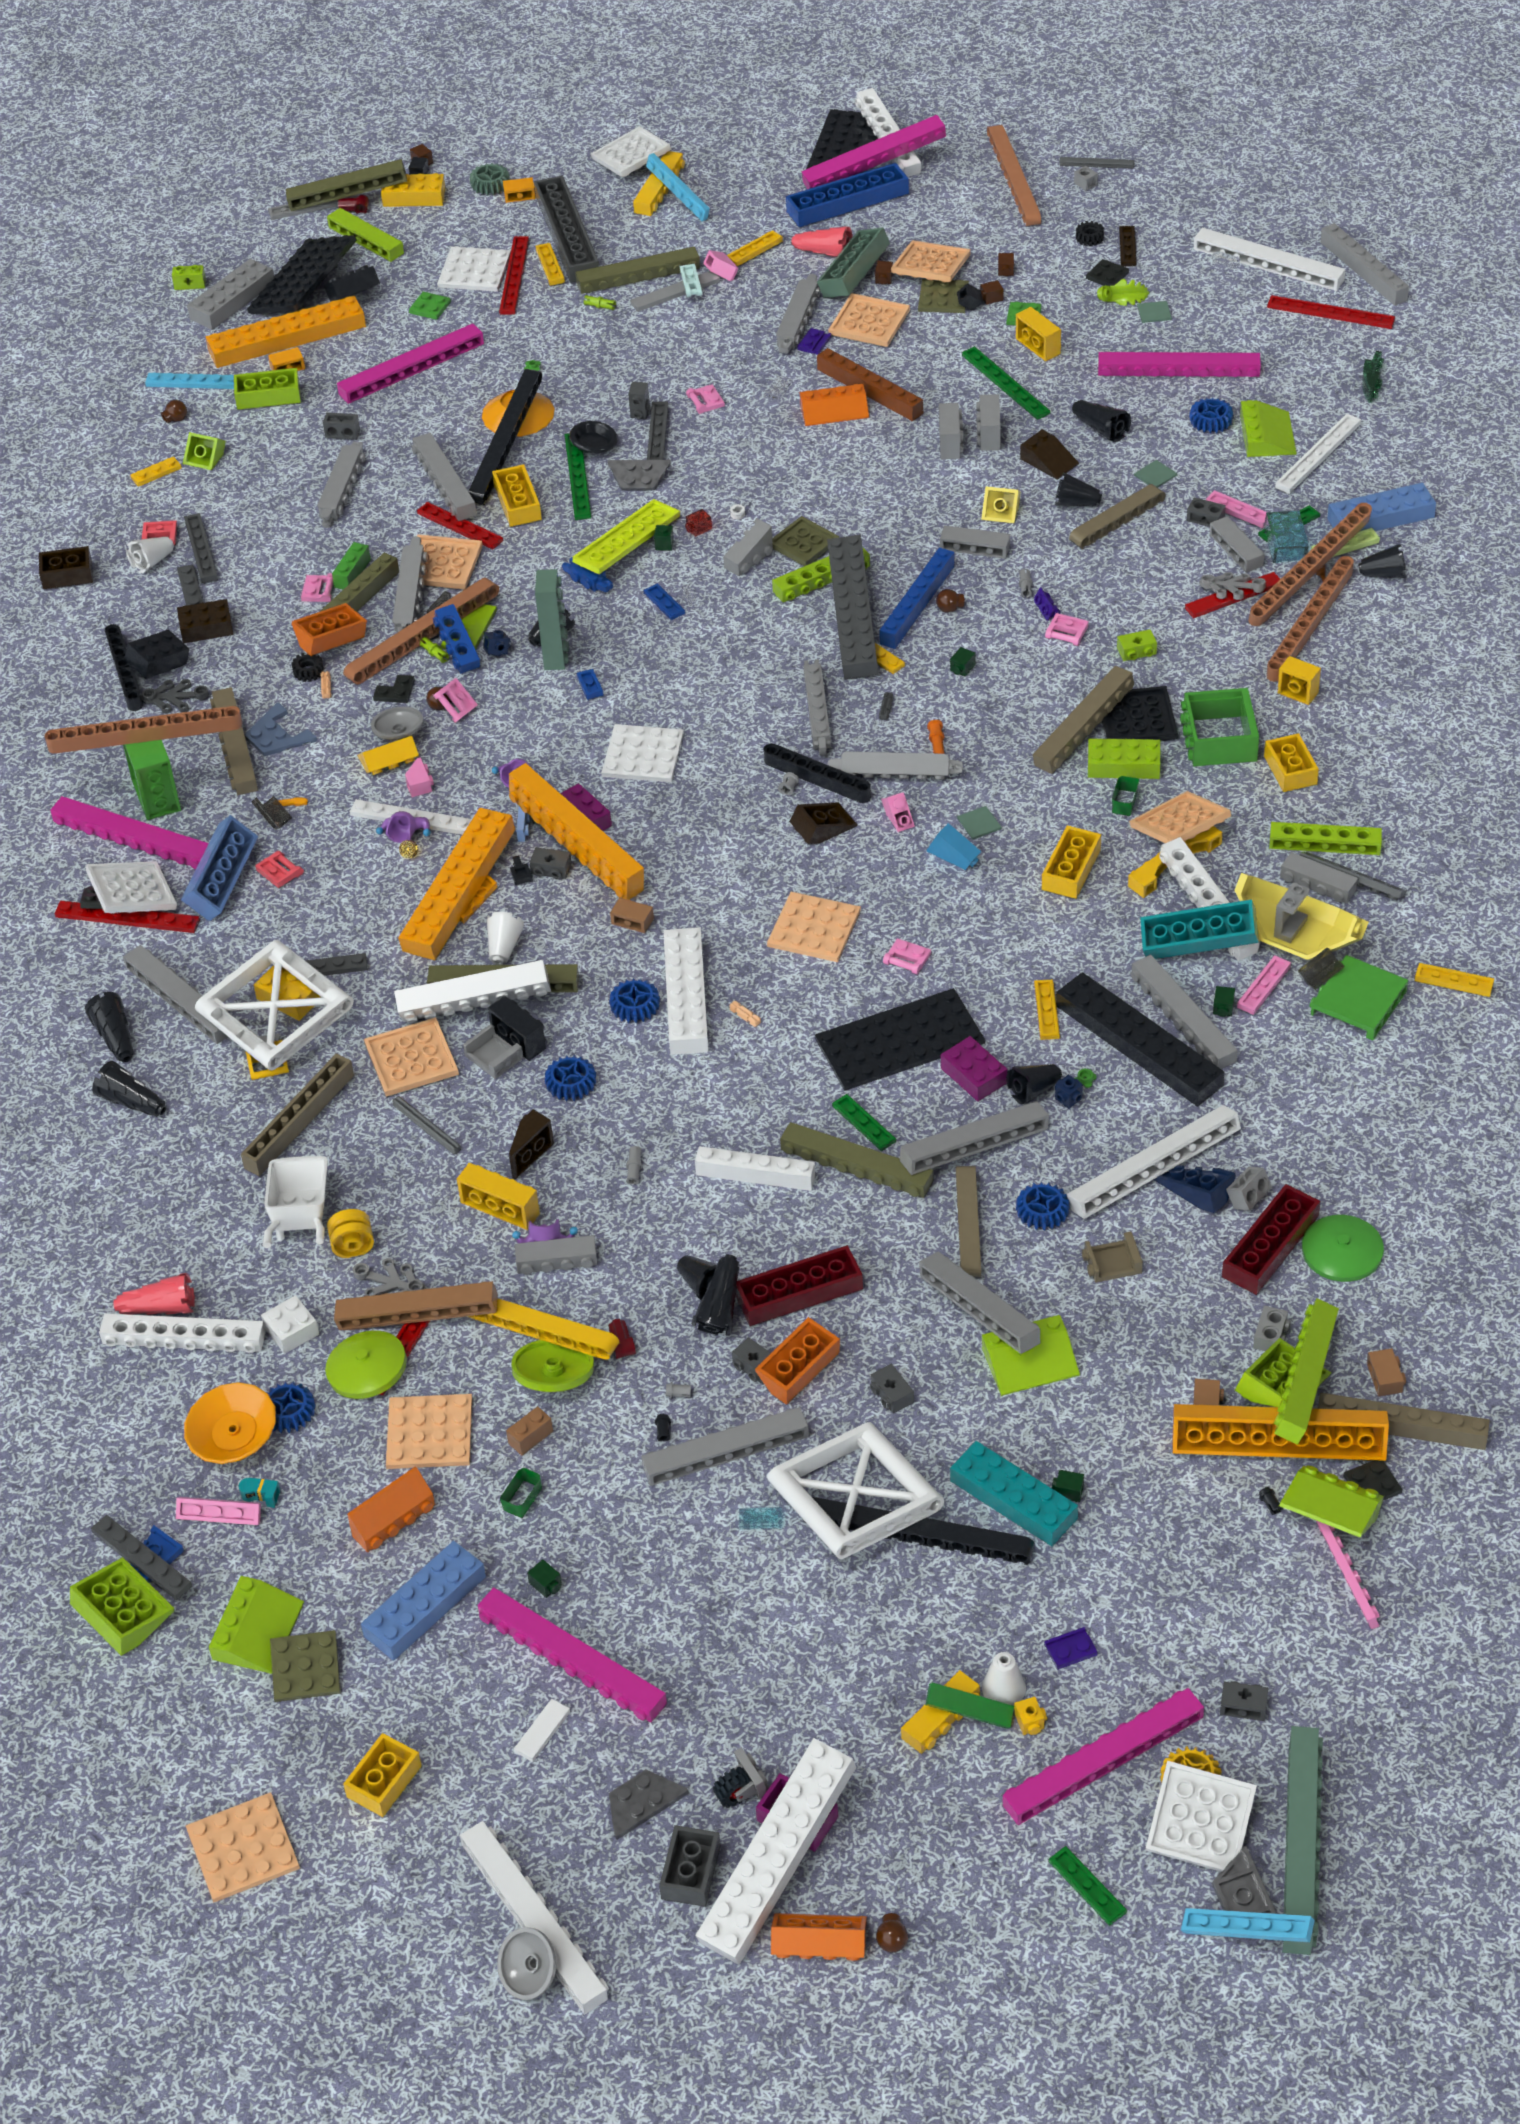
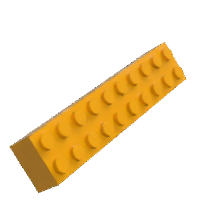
M349 296L337 301L287 313L286 315L205 336L209 354L216 368L361 329L366 327L364 312L356 297Z
M524 763L509 773V798L511 801L518 804L524 813H528L548 834L556 838L557 842L566 847L571 855H575L582 865L587 866L607 887L614 890L618 897L630 900L644 891V867L528 764Z
M484 808L478 809L399 935L398 939L403 952L436 960L459 923L460 916L467 910L468 904L475 897L476 892H478L516 829L512 815Z
M1174 1404L1173 1454L1386 1461L1389 1429L1387 1411L1312 1408L1307 1430L1297 1445L1274 1434L1277 1426L1274 1424V1421L1279 1413L1277 1412L1278 1407Z

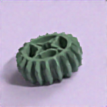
M486 163V165L476 167L470 173V185L473 191L476 190V193L480 192L481 195L486 193L488 196L489 193L494 195L495 192L498 194L500 191L504 192L503 181L510 180L507 168L503 167V165L499 166V164Z

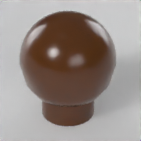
M171 400L166 405L165 410L161 412V416L167 423L181 421L187 415V407L180 400Z
M944 589L937 595V607L946 613L953 612L959 607H964V594H957L954 590Z
M433 687L428 691L426 701L430 708L434 710L445 709L442 703L433 696L443 687ZM444 693L443 695L446 697V699L450 703H452L450 698L446 695V693Z
M888 1913L882 1917V1923L876 1933L878 1945L889 1953L902 1950L908 1941L907 1929L901 1923L900 1916L895 1913Z

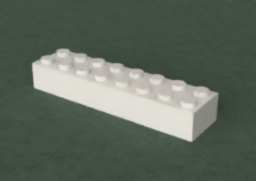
M701 927L663 930L670 1054L709 1052Z
M543 960L394 992L398 1013L403 1022L415 1023L418 1019L425 1018L428 1020L442 1014L449 1016L455 1014L456 1011H472L475 1007L487 1008L503 996L508 997L510 1000H525L532 995L544 996L547 992H551L546 966Z

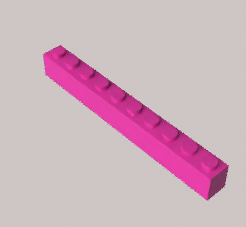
M934 115L801 171L803 183L807 189H811L859 174L946 137L945 125L938 115Z
M473 323L337 382L338 394L347 404L352 403L483 345V332Z
M1099 352L1098 376L1260 377V353Z
M63 796L50 809L53 822L58 825L63 824L73 830L78 829L88 835L93 834L104 840L109 839L119 845L124 844L135 850L140 849L150 855L155 854L163 859L176 861L178 864L189 865L194 869L197 868L209 844Z
M493 1587L477 1605L479 1617L484 1623L495 1625L500 1633L511 1635L518 1644L527 1645L538 1656L543 1655L553 1666H561L569 1676H577L587 1687L591 1688L593 1686L598 1689L603 1697L614 1699L622 1709H630L638 1719H646L652 1722L666 1706L665 1692Z
M1189 1688L1175 1692L1171 1698L1164 1702H1158L1149 1711L1139 1713L1128 1723L1120 1724L1116 1730L1109 1734L1101 1735L1097 1741L1085 1744L1078 1752L1066 1755L1059 1763L1047 1766L1038 1775L1030 1776L1019 1786L1009 1788L1003 1794V1807L1017 1825L1022 1824L1203 1718L1204 1706Z

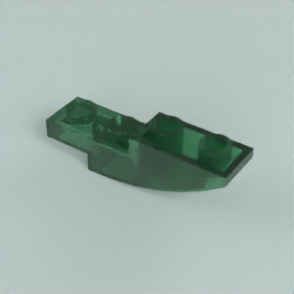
M1376 351L1373 359H1366L1364 363L1362 389L1368 403H1372L1373 399L1377 398L1378 390L1382 386L1383 380L1380 379V368L1384 364L1382 351Z

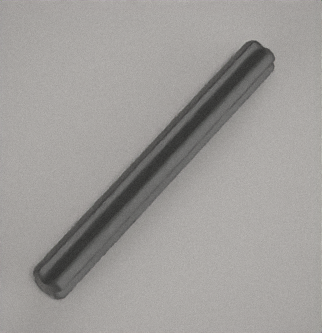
M1060 157V166L1133 169L1135 164L1134 160Z
M397 1096L393 1099L394 1107L452 1154H457L461 1150L460 1144L403 1098Z

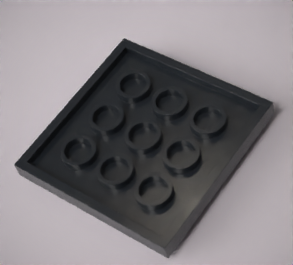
M1167 686L1129 690L1123 699L1102 720L1105 739H1152L1160 741L1178 739Z

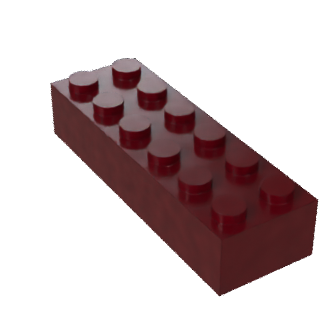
M1285 1184L1223 1261L1222 1278L1257 1295L1301 1240L1308 1227L1319 1217L1321 1201Z
M846 1245L738 1280L735 1297L749 1326H753L863 1290V1274L849 1246Z

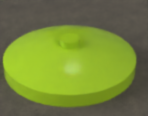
M378 1330L360 1332L346 1338L333 1349L326 1362V1377L332 1389L341 1396L352 1399L370 1398L390 1389L401 1378L406 1368L407 1356L401 1341L394 1335Z
M537 1340L524 1345L513 1355L511 1361L512 1374L517 1382L532 1390L542 1392L566 1391L580 1386L591 1377L594 1371V1358L585 1353L543 1340Z

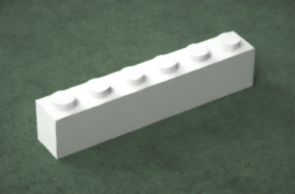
M701 1146L698 1148L695 1159L696 1175L809 1191H812L815 1179V1162Z

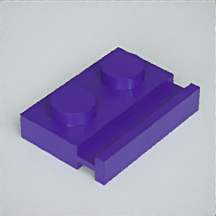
M810 328L798 344L797 350L818 355L830 340L831 333L825 334V331Z
M1085 1627L1044 1641V1645L1057 1670L1098 1655V1651L1089 1634L1086 1633Z

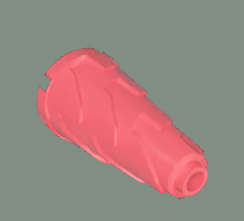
M848 226L833 227L795 234L791 242L795 248L837 257L852 239L853 234Z
M181 1273L177 1276L161 1279L160 1282L144 1285L139 1289L123 1292L114 1299V1309L119 1311L120 1314L126 1315L193 1313L190 1307L195 1306L194 1289L187 1285V1283H192L188 1273Z

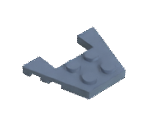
M279 702L244 734L245 739L264 757L285 751L287 748L303 746L302 744L317 741V737L308 729L292 737L275 722L288 714L287 710Z

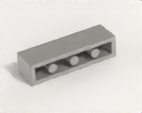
M1228 516L1210 523L1209 535L1246 573L1264 565V552Z
M944 525L940 537V548L958 553L1006 559L1010 548V534Z
M1292 852L1281 865L1280 878L1286 882H1295L1316 891L1320 895L1331 897L1337 902L1347 904L1357 890V877Z
M590 1235L515 1244L517 1273L528 1275L532 1272H551L558 1269L570 1270L576 1267L589 1268L597 1265L595 1237Z

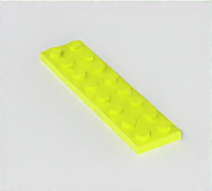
M653 499L575 554L572 562L594 573L601 574L651 538L655 533L656 525H669L680 517V510Z

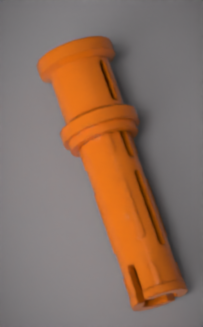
M937 719L931 720L927 724V729L930 731L929 740L932 742L934 754H945L943 747L945 736L942 732L943 723Z

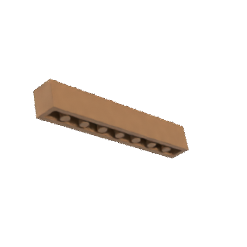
M493 1281L345 1298L336 1300L334 1321L339 1330H355L497 1313L498 1293Z

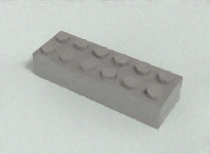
M253 259L247 260L187 305L190 320L213 330L256 298L266 288V285L274 280L273 269Z

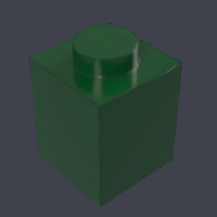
M656 525L654 533L655 550L672 551L674 542L673 526Z
M960 647L950 659V671L956 675L966 676L976 664V652Z
M1216 986L1213 1004L1214 1015L1232 1017L1235 988Z
M1059 1470L1058 1477L1053 1478L1052 1489L1071 1501H1081L1084 1488V1474Z
M542 1559L527 1572L529 1584L547 1598L549 1595L556 1594L560 1590L562 1585L561 1575L545 1560Z

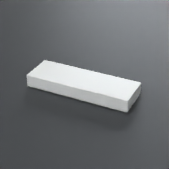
M551 1699L515 1746L514 1752L533 1762L568 1716L570 1708Z

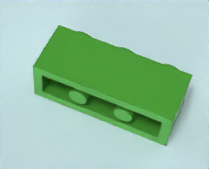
M352 543L332 573L334 588L345 589L364 571L371 560L369 545Z

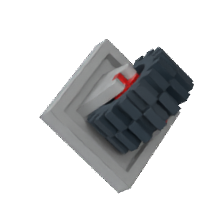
M742 1747L734 1751L738 1766L730 1769L729 1773L726 1771L724 1776H720L718 1778L719 1781H715V1786H713V1792L722 1806H726V1808L734 1807L737 1803L740 1804L743 1800H747L755 1794L761 1800L769 1789L765 1775L761 1770L758 1771L754 1758L750 1753L746 1754Z

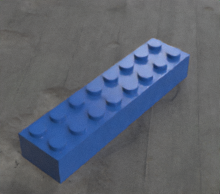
M896 163L788 195L786 196V212L798 227L806 226L909 194V178Z

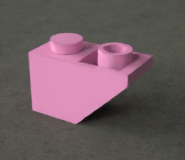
M708 251L703 264L711 272L729 281H733L738 267L724 252Z
M421 757L415 760L405 774L411 797L432 792L431 786L434 785L432 776L428 775V766L426 763L423 764Z
M904 792L881 799L886 815L898 832L915 827Z

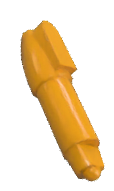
M303 797L275 801L274 805L280 807L307 805L308 799Z

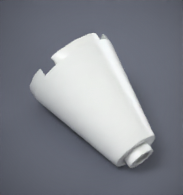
M168 537L133 540L127 544L129 546V550H126L127 558L133 568L137 567L140 569L139 573H145L173 551L174 544Z
M494 912L491 917L488 916L489 959L495 965L507 963L524 927L523 920L520 917H517V919L512 917V913Z
M1001 1652L994 1657L982 1683V1692L985 1698L1014 1706L1015 1702L1023 1699L1026 1693V1684L1015 1658L1010 1653Z

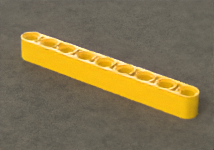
M499 1298L497 1299V1313L467 1316L605 1360L610 1358L619 1344V1339L610 1332Z

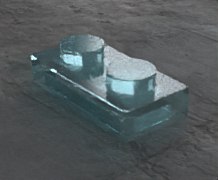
M782 1507L739 1509L740 1530L782 1528Z

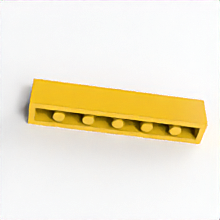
M668 151L660 159L677 177L680 170L685 166L683 153ZM653 173L650 174L633 201L634 213L651 216L653 212L657 211L658 204L662 203L663 196L668 193L669 189Z

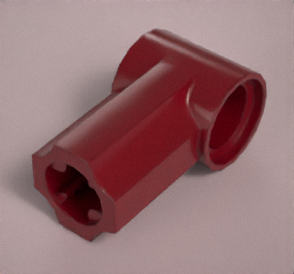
M358 195L356 198L338 199V209L355 211L357 214H365L367 212L369 199L365 195Z
M620 1318L612 1320L608 1324L609 1332L619 1339V1344L614 1350L615 1358L635 1355L634 1341L629 1335L625 1320Z

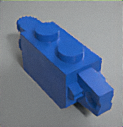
M573 557L569 559V563L564 562L562 564L563 570L570 574L571 579L574 582L581 583L586 589H591L594 592L601 590L607 593L613 588V583L606 578V570L601 574L594 573L573 563Z

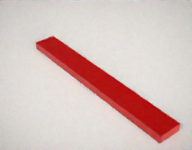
M514 236L499 310L500 315H515L529 236Z
M1271 295L1267 304V308L1387 329H1392L1395 322V316L1274 295Z

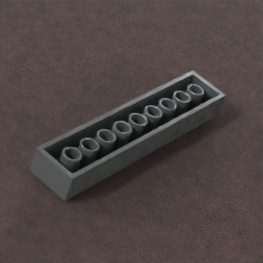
M563 175L534 181L536 200L570 283L576 282L575 272L599 267L598 258Z
M861 534L827 539L844 680L879 675Z

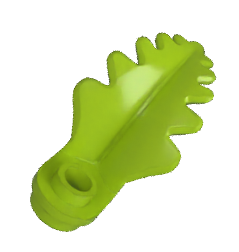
M1121 279L1114 286L1104 285L1097 290L1099 300L1116 302L1122 306H1127V302L1135 305V300L1141 303L1149 295V291L1144 284L1141 286V282H1138L1135 286V280H1131L1127 284L1126 279Z

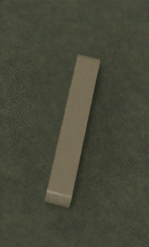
M1150 484L1075 528L1070 533L1069 540L1081 549H1084L1083 547L1091 545L1098 538L1101 539L1109 534L1108 532L1118 529L1123 523H1128L1135 516L1138 517L1145 510L1153 508L1160 501L1163 502L1166 494L1155 485Z
M956 1166L960 1267L973 1277H981L976 1166Z

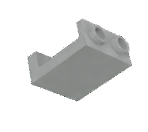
M1293 882L1276 906L1275 938L1291 943L1307 921L1308 915L1298 911V908L1309 894V888Z
M491 1024L463 1044L465 1056L494 1079L523 1059L522 1047L517 1043L511 1046L495 1033L494 1026Z

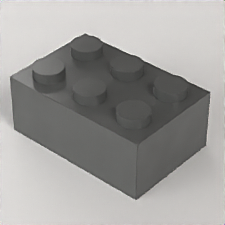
M674 1825L659 1885L662 1900L706 1907L721 1847L719 1832Z

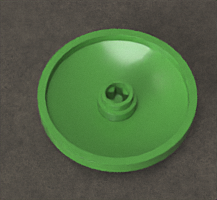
M1331 1215L1315 1221L1308 1227L1302 1240V1254L1308 1266L1320 1276L1334 1281L1351 1282L1363 1279L1371 1275L1379 1267L1383 1258L1384 1245L1378 1231L1368 1222L1350 1215Z

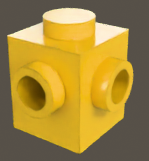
M1036 1697L1014 1703V1715L1022 1734L1036 1735L1044 1729V1721L1047 1720L1044 1708L1039 1707Z

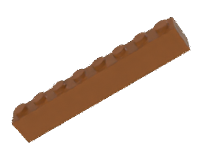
M829 348L817 355V370L846 386L863 384L868 398L911 421H914L923 414L922 398Z

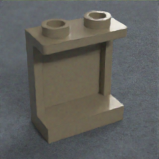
M1132 1231L1124 1233L1123 1241L1092 1247L1089 1241H1085L1082 1257L1084 1261H1088L1087 1271L1089 1277L1093 1276L1095 1283L1142 1274L1143 1262Z

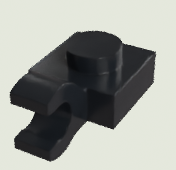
M519 855L512 857L514 867H510V872L514 884L519 885L533 881L528 863L522 864Z

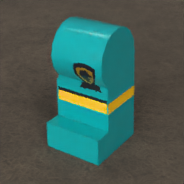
M244 1478L238 1486L241 1498L244 1501H264L267 1507L275 1508L281 1491L278 1481L258 1478Z

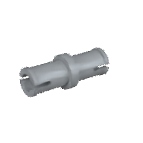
M1021 569L1019 572L1021 596L1024 598L1026 593V598H1029L1032 595L1030 570L1026 569L1025 573V569Z
M632 1146L629 1149V1161L626 1163V1168L628 1169L626 1182L628 1184H638L639 1171L642 1169V1163L640 1162L642 1149L638 1146Z

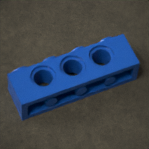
M451 604L436 609L433 623L440 630L439 635L441 640L446 643L448 655H452L454 668L458 669L460 674L479 668L480 658L455 605Z

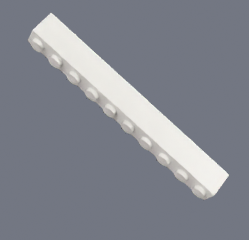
M1201 228L1194 237V250L1337 291L1345 279L1344 268L1206 228Z
M1222 1105L1069 1192L1067 1198L1070 1202V1209L1083 1219L1089 1217L1240 1130L1238 1113Z
M481 1821L460 1834L463 1848L520 1927L538 1929L548 1937L556 1955L555 1975L583 2014H587L607 2001V1991L609 1988L603 1978L598 1979L592 1963L589 1960L587 1962L582 1957L583 1952L577 1943L573 1945L570 1941L571 1936L564 1926H559L557 1923L558 1918L554 1911L546 1908L543 1896L539 1892L536 1894L532 1889L534 1886L528 1876L524 1877L521 1874V1867L515 1859H510L507 1847L504 1843L500 1844L497 1841L494 1829L491 1826L487 1827Z

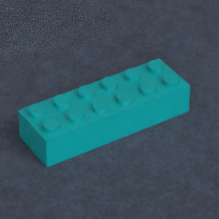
M1252 899L1140 917L1142 947L1145 957L1152 955L1155 959L1259 943L1256 909Z
M975 1441L950 1467V1482L1051 1547L1078 1519L1077 1504L978 1441Z

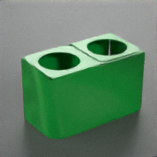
M1120 776L1118 778L1112 795V813L1125 816L1131 815L1138 793L1139 778ZM1119 790L1135 792L1133 801L1130 803L1116 801Z
M526 1468L519 1469L500 1496L503 1510L523 1518L542 1490L540 1475ZM523 1481L535 1485L522 1505L517 1506L509 1503Z

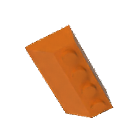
M863 384L799 392L800 408L805 426L869 418L866 392Z
M347 603L292 621V627L300 647L310 656L364 638L367 620Z
M808 1317L755 1368V1372L769 1392L787 1405L840 1353V1338Z
M416 1466L347 1513L352 1537L367 1553L372 1549L379 1548L383 1541L389 1537L396 1536L400 1529L406 1525L413 1524L417 1517L423 1513L430 1512L435 1505L433 1493Z
M774 1913L771 1925V1955H776L779 1958L798 1955L803 1959L823 1956L827 1960L846 1957L847 1960L852 1961L864 1958L867 1916Z

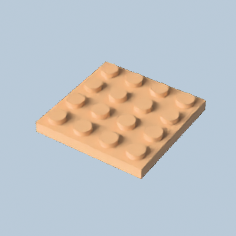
M912 240L891 267V273H896L900 276L908 275L913 278L921 277L927 280H940L944 283L951 282L971 255V249Z
M851 293L828 331L833 336L888 347L908 315L910 305Z
M418 534L417 537L421 538L424 552H427L428 560L424 564L426 566V574L423 575L424 585L466 589L482 549V541Z
M1186 791L1129 822L1131 828L1163 843H1167L1179 837L1183 841L1194 838L1202 831H1207L1210 827L1222 823L1225 819L1231 817V811Z
M790 892L767 941V947L838 962L860 914L861 906Z
M436 1017L364 1039V1044L386 1097L459 1075L458 1068Z
M472 1394L389 1397L386 1469L413 1468L415 1466L422 1468L470 1465Z
M271 1792L185 1825L213 1903L300 1869Z

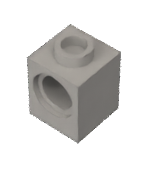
M1084 166L1074 171V183L1087 191L1097 186L1098 173Z

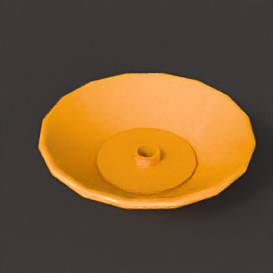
M515 390L501 393L491 399L483 408L482 420L485 426L492 432H496ZM536 393L517 437L537 433L548 426L554 418L555 411L550 399L541 393Z
M241 1382L220 1385L203 1394L190 1408L184 1422V1439L191 1452L206 1462L226 1464L241 1461L256 1453L269 1440L276 1424V1407L269 1394L256 1385Z

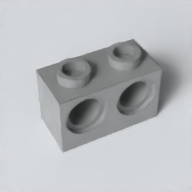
M1249 1166L1226 1190L1234 1209L1250 1211L1272 1186L1264 1168Z
M1269 1306L1263 1307L1254 1335V1349L1266 1351L1279 1338L1285 1341L1286 1336L1283 1334L1284 1331L1288 1332L1291 1320L1287 1319L1288 1311Z

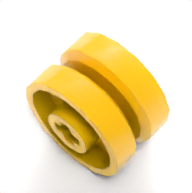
M359 1209L341 1210L328 1220L327 1229L332 1252L336 1256L350 1258L364 1255L372 1249L374 1238L369 1216L364 1211Z

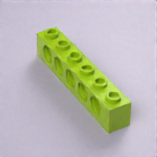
M863 548L865 569L870 567V554ZM829 556L772 579L774 594L784 603L832 583Z
M1271 822L1269 849L1380 855L1382 828Z

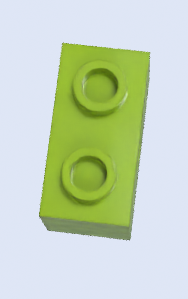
M204 266L173 267L172 281L174 290L205 288L206 276Z
M1151 629L1117 636V649L1123 661H1132L1137 658L1150 657L1157 654V641Z

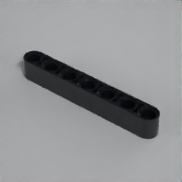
M111 624L105 628V634L124 698L130 711H138L143 707L140 690L133 668L125 660L126 645L121 629L117 624Z
M770 743L763 748L764 762L770 767L785 773H794L802 780L859 803H866L871 799V784L864 779L777 744Z

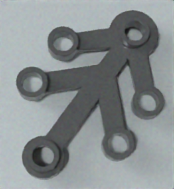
M183 679L175 687L172 680H166L155 690L152 688L145 689L142 692L141 698L146 704H155L164 714L170 713L172 709L170 704H165L161 700L169 701L178 707L179 712L182 713L187 712L189 707L187 703L179 699L196 698L204 700L208 697L209 693L208 688L204 685L197 686L194 691L180 692L191 687L189 679Z

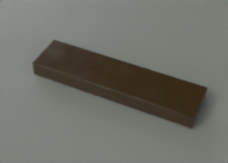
M1119 226L1121 266H1136L1135 226Z

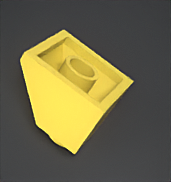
M986 486L981 520L1015 523L1021 492L1015 489Z

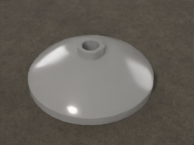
M394 707L377 714L371 721V729L376 736L382 739L400 740L412 736L421 728L423 716L415 708Z
M530 1927L516 1929L503 1941L498 1953L497 1968L499 1978L506 1991L515 1998L531 2000L543 1995L552 1984L556 1972L555 1951L548 1937L538 1929Z

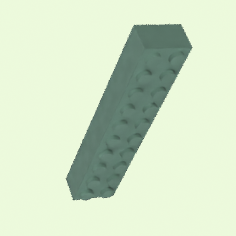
M1291 1726L1288 1754L1284 1914L1311 1916L1315 1921L1310 1942L1283 1941L1282 1953L1311 1955L1312 1947L1316 1948L1320 1883L1318 1873L1320 1871L1319 1852L1321 1841L1319 1838L1321 1830L1320 1791L1322 1789L1321 1751L1323 1748V1737H1319V1728Z

